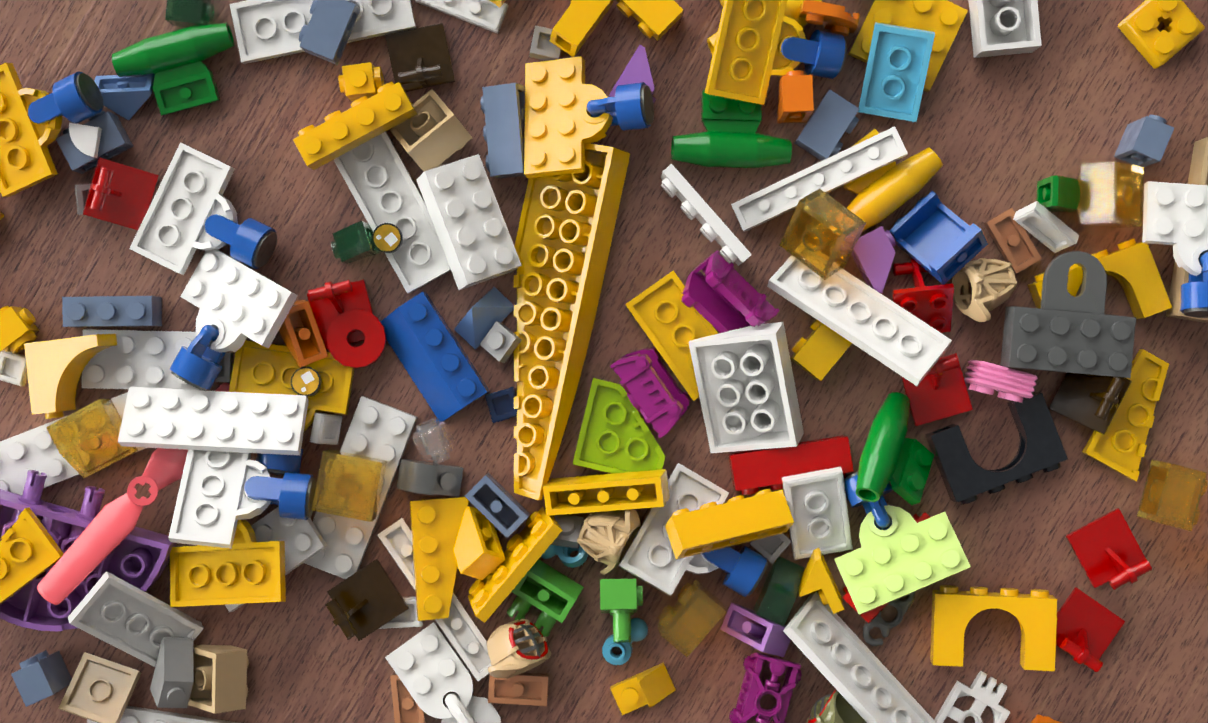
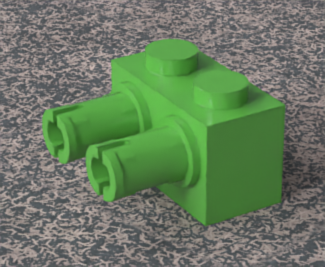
M538 559L511 591L517 596L510 608H508L507 614L512 618L516 611H519L514 620L525 619L532 605L537 607L542 612L534 625L538 630L543 626L544 629L541 634L543 637H548L557 620L563 623L584 587Z
M636 578L600 579L601 613H610L613 616L614 643L631 642V615L637 612V606H642L643 588L642 586H637Z

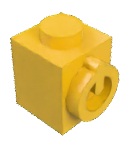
M372 62L342 66L343 75L338 76L340 91L345 93L350 101H355L363 96L370 98L378 94L377 89L385 84L381 66L375 67Z
M4 306L0 309V352L16 354L25 349L24 344L35 341L37 337L35 333L39 329L34 324L36 322L35 317L28 309L14 306Z

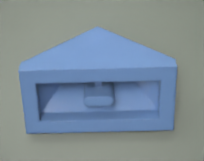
M155 74L119 77L118 75L96 76L94 81L102 94L103 105L125 119L130 120L151 96Z
M493 287L470 308L454 330L476 350L496 321L502 322L514 310V305L498 289Z

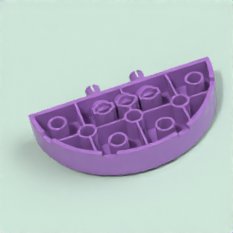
M28 470L22 495L0 489V541L5 532L18 520L21 512L25 508L30 507L63 553L68 550L97 516L103 495L105 494V490L102 488L96 491L97 487L86 486L80 511L45 502L41 499L47 474L41 472V475H38L39 471ZM135 527L59 605L46 601L37 590V585L55 565L53 564L0 605V618L21 627L41 631L75 629L77 627L69 623L68 616L106 571L147 592L167 567L170 561L171 549L176 547L177 543L170 542L168 535Z

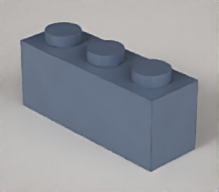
M518 83L482 87L483 96L480 103L481 109L485 113L486 125L483 127V136L488 146L486 168L490 172V177L503 179L525 176V86Z
M62 297L63 327L162 326V297Z

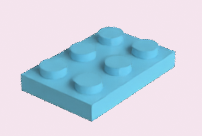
M875 22L858 112L917 122L935 32Z

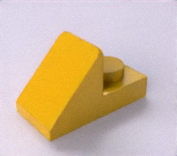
M820 547L813 550L798 583L799 596L801 597L818 590L823 605L829 604L834 614L844 610L843 599Z
M664 662L610 686L622 715L647 704L651 708L676 690Z

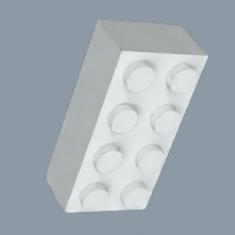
M968 0L974 58L1032 53L1042 46L1038 0Z
M479 154L424 171L416 179L458 290L510 273L522 266Z

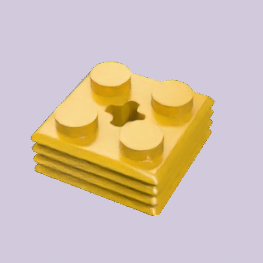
M1145 0L1118 24L1121 32L1154 69L1164 65L1205 29L1204 25L1182 0ZM1160 22H1163L1165 25V30H1162L1160 32L1158 31L1157 27L1159 26Z

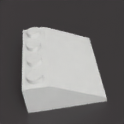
M784 322L743 327L688 342L711 453L797 447L804 431Z

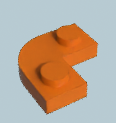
M803 0L799 17L806 18L805 22L814 25H823V22H825L824 28L831 29V33L848 36L849 33H854L858 28L860 14L853 13V17H851L850 13L844 12V6L814 0Z

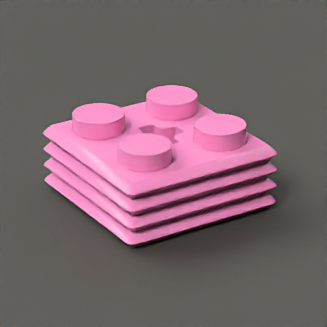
M968 361L969 366L966 367L968 371L965 372L966 377L964 380L970 384L969 390L990 395L994 394V390L999 391L997 397L1019 403L1023 402V398L1030 399L1033 397L1032 392L1035 391L1033 387L1036 385L1035 380L1038 379L1036 375L985 361Z

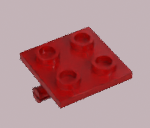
M99 157L83 215L138 230L149 209L159 175Z
M910 259V262L893 263L894 276L911 274L915 288L893 290V302L940 333L951 332L954 296L953 283L925 286L921 273L928 271L914 259Z
M348 279L347 281L334 284L330 281L326 282L325 286L308 290V301L326 350L328 349L326 340L328 327L336 316L344 311L353 309L365 310L373 314L365 279L350 282ZM361 331L352 332L348 338L349 344L365 340V336Z
M957 353L940 357L918 386L901 376L906 396L910 399V410L915 426L973 410Z
M1119 508L1066 535L1093 588L1109 582L1113 590H1116L1128 582L1131 584L1138 581L1137 577L1152 571L1150 563L1145 558Z
M1075 587L1057 612L1056 645L1073 656V660L1076 663H1083L1091 670H1094V672H1098L1103 665V662L1099 660L1125 621Z

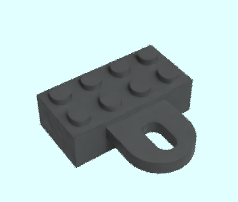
M1081 251L1067 252L1057 256L1049 263L1044 273L1041 307H1006L1000 366L1131 378L1136 317L1104 314L1107 276L1103 265L1097 258ZM1073 264L1079 265L1083 270L1082 290L1076 297L1070 295L1067 290L1068 272Z

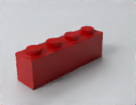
M845 435L799 442L797 447L749 450L728 454L733 487L736 491L741 490L742 495L759 492L758 487L770 486L771 490L783 489L782 477L841 467L843 478L845 479L847 477L846 473L854 472L849 439Z

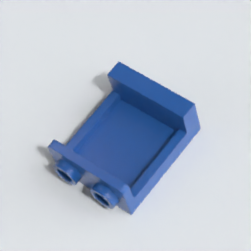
M934 191L921 198L915 207L904 217L899 218L890 229L896 245L943 285L988 245L982 230L974 223L969 226L941 203Z

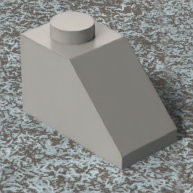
M163 637L150 691L157 708H187L194 682L193 639Z

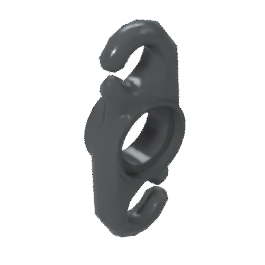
M915 592L908 594L905 599L901 600L898 598L888 604L894 606L897 610V615L892 621H884L881 618L880 612L869 624L865 623L863 638L866 643L871 646H880L884 643L882 638L873 639L870 636V630L873 627H878L881 629L882 636L888 637L890 630L901 623L903 616L915 599Z

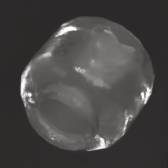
M433 418L416 426L417 431L414 432L412 439L422 460H433L434 464H438L450 458L449 452L455 448L456 443L447 422Z

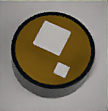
M383 223L375 228L372 234V241L379 251L394 253L403 243V234L397 226L391 223Z
M301 367L293 373L291 387L298 395H305L307 398L313 397L322 387V378L315 369Z

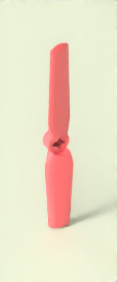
M222 383L215 391L229 392L230 384ZM157 448L152 453L143 475L134 478L129 483L126 494L102 508L37 585L39 594L46 601L59 605L134 530L144 506H148L156 500L158 491L182 478L188 450ZM147 483L151 486L148 490L151 494L149 498L142 496L138 499L135 497L137 494L136 485L144 486Z

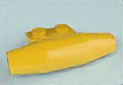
M873 129L854 145L878 135V131ZM928 147L898 164L894 161L843 185L846 190L858 195L834 220L840 232L847 239H850L878 224L915 196L943 166L938 155Z

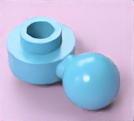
M550 545L541 556V558L549 559L558 555L565 566L574 568L581 566L587 560L588 554L581 546L579 548ZM578 551L575 557H570L571 552Z
M640 618L631 619V642L614 643L613 634L607 637L602 647V654L605 660L613 665L626 663L632 654V642L641 641L648 634L646 622ZM619 647L622 653L615 655L612 652V648Z

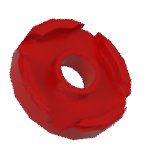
M360 309L344 311L336 316L328 327L326 336L328 350L333 358L345 367H368L378 361L385 350V328L380 320L369 311ZM354 331H361L365 336L364 343L359 347L351 346L348 341L349 335Z

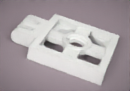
M982 671L977 674L970 687L957 680L935 717V723H943L947 716L958 723H964V719L968 716L973 717L975 723H983L980 716L987 705L992 710L993 723H1005L1010 711L999 705V702L1007 690V685L1000 683L994 692L993 689L997 680L990 677L985 686H983L982 684L987 674ZM963 696L975 698L969 710L962 711L953 705L958 698Z

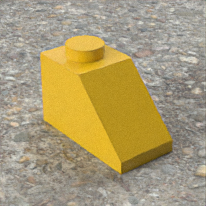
M468 506L464 511L453 551L460 574L483 580L506 559L494 525L477 508Z

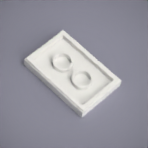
M841 467L782 477L784 496L794 520L793 525L789 528L794 559L809 558L813 550L820 547L823 555L853 550Z

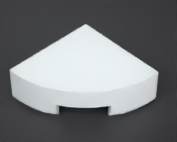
M69 123V134L74 145L82 153L98 158L102 129Z

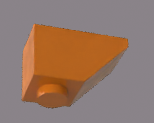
M800 70L786 72V76H782L779 81L777 123L807 122L814 111L812 75H804V71Z
M295 301L279 332L299 367H303L328 357L309 301Z

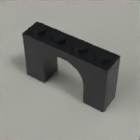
M1033 392V397L1030 399L1023 398L1022 403L1016 401L1007 402L1019 432L1020 443L1016 456L1002 468L986 470L976 464L968 451L959 425L951 424L925 434L950 500L956 503L960 502L961 505L971 503L978 499L977 495L986 491L989 494L997 493L1006 488L1004 485L1014 480L1016 483L1028 481L1033 478L1032 473L1042 469L1044 473L1056 470L1061 467L1060 462L1068 460L1041 392Z

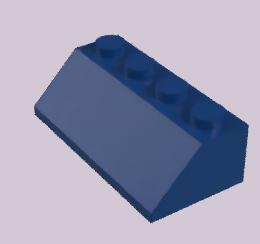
M426 292L419 293L380 321L385 328L386 340L440 423L490 392Z

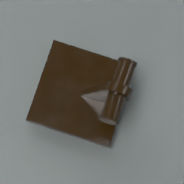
M443 23L385 35L395 84L399 82L406 92L455 82Z
M1067 373L1049 409L1105 435L1132 381L1122 377Z
M378 559L328 590L327 593L332 600L325 604L335 619L332 622L335 626L339 625L347 640L356 636L358 641L409 609Z

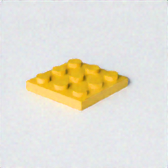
M874 0L848 55L865 63L868 62L875 22L935 32L924 85V91L929 92L968 10L948 0Z

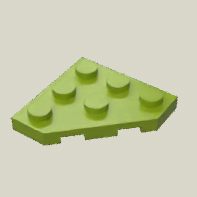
M593 378L573 464L611 474L663 469L666 456L640 413L630 402L625 389L621 384Z

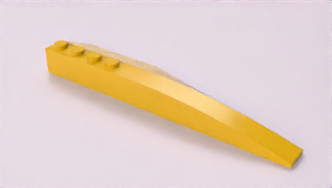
M591 143L585 144V172L528 179L514 246L522 265L517 268V275H514V288H517V305H514L517 331L514 334L521 339V342L514 350V382H517V396H514V409H518L517 426H514V438L517 439V453L514 454V493L535 500H542L544 495L543 486L549 481L579 384L597 312L630 153L614 147Z

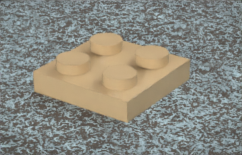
M84 652L59 709L97 723H120L141 672Z

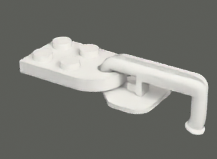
M434 622L385 657L418 706L426 714L442 719L441 723H501L500 715L494 706L488 703L487 698L472 696L473 680L469 671ZM448 692H456V693H450V694H448V695L446 696V698H445V704H444V696H445Z

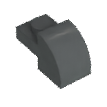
M401 459L397 488L419 494L459 497L463 467Z

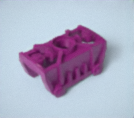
M718 250L699 264L687 278L682 302L689 308L694 307L720 333L748 326H760L774 318L780 311L778 308L775 309L766 300L767 296L765 294L758 293L734 269L732 262L728 263L722 258Z
M652 347L627 353L610 365V367L621 378L620 384L627 391V396L632 405L642 413L647 423H652L654 430L659 433L658 437L661 438L684 415L689 408L688 405L691 403V398L686 392L680 390L660 361V353L656 348Z
M758 652L750 656L747 655L743 661L744 670L746 671L736 708H733L729 713L730 722L747 723V720L757 714L755 720L759 723H770L772 717V723H787L785 722V717L787 716L793 688H795L802 677L801 664ZM767 660L769 661L772 676L771 680L766 679L765 686L763 687L759 676L763 661ZM787 668L783 686L779 689L778 676L782 675ZM771 694L775 696L776 705L772 709L765 710L760 706V699L763 695Z

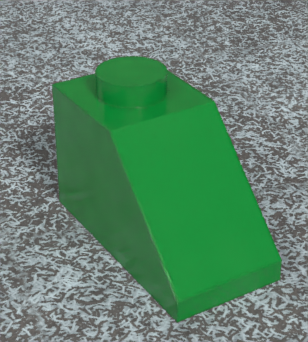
M1057 175L1037 182L1036 201L1050 212H1074L1080 210V205L1084 202V189L1080 188L1081 180Z

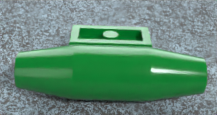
M228 23L190 26L143 39L113 53L112 63L119 77L155 74L153 91L160 114L165 116L220 101L212 71L202 61L233 47L235 43Z
M703 90L701 97V122L706 132L672 136L671 159L704 167L755 169L790 164L792 142L788 139L755 133L762 121L761 104L709 95Z
M892 392L888 394L872 422L859 461L856 495L864 501L877 502L889 481L892 484L891 489L910 505L918 504L921 501L934 454L917 439L906 438L910 399L902 393Z

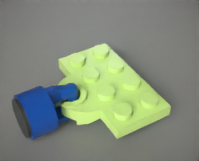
M858 472L844 479L845 493L851 507L863 505L867 514L861 523L859 532L861 548L834 559L859 615L971 568L945 511L917 523L907 511L900 507L887 505L883 496L892 491L890 482L877 502H867L856 495Z

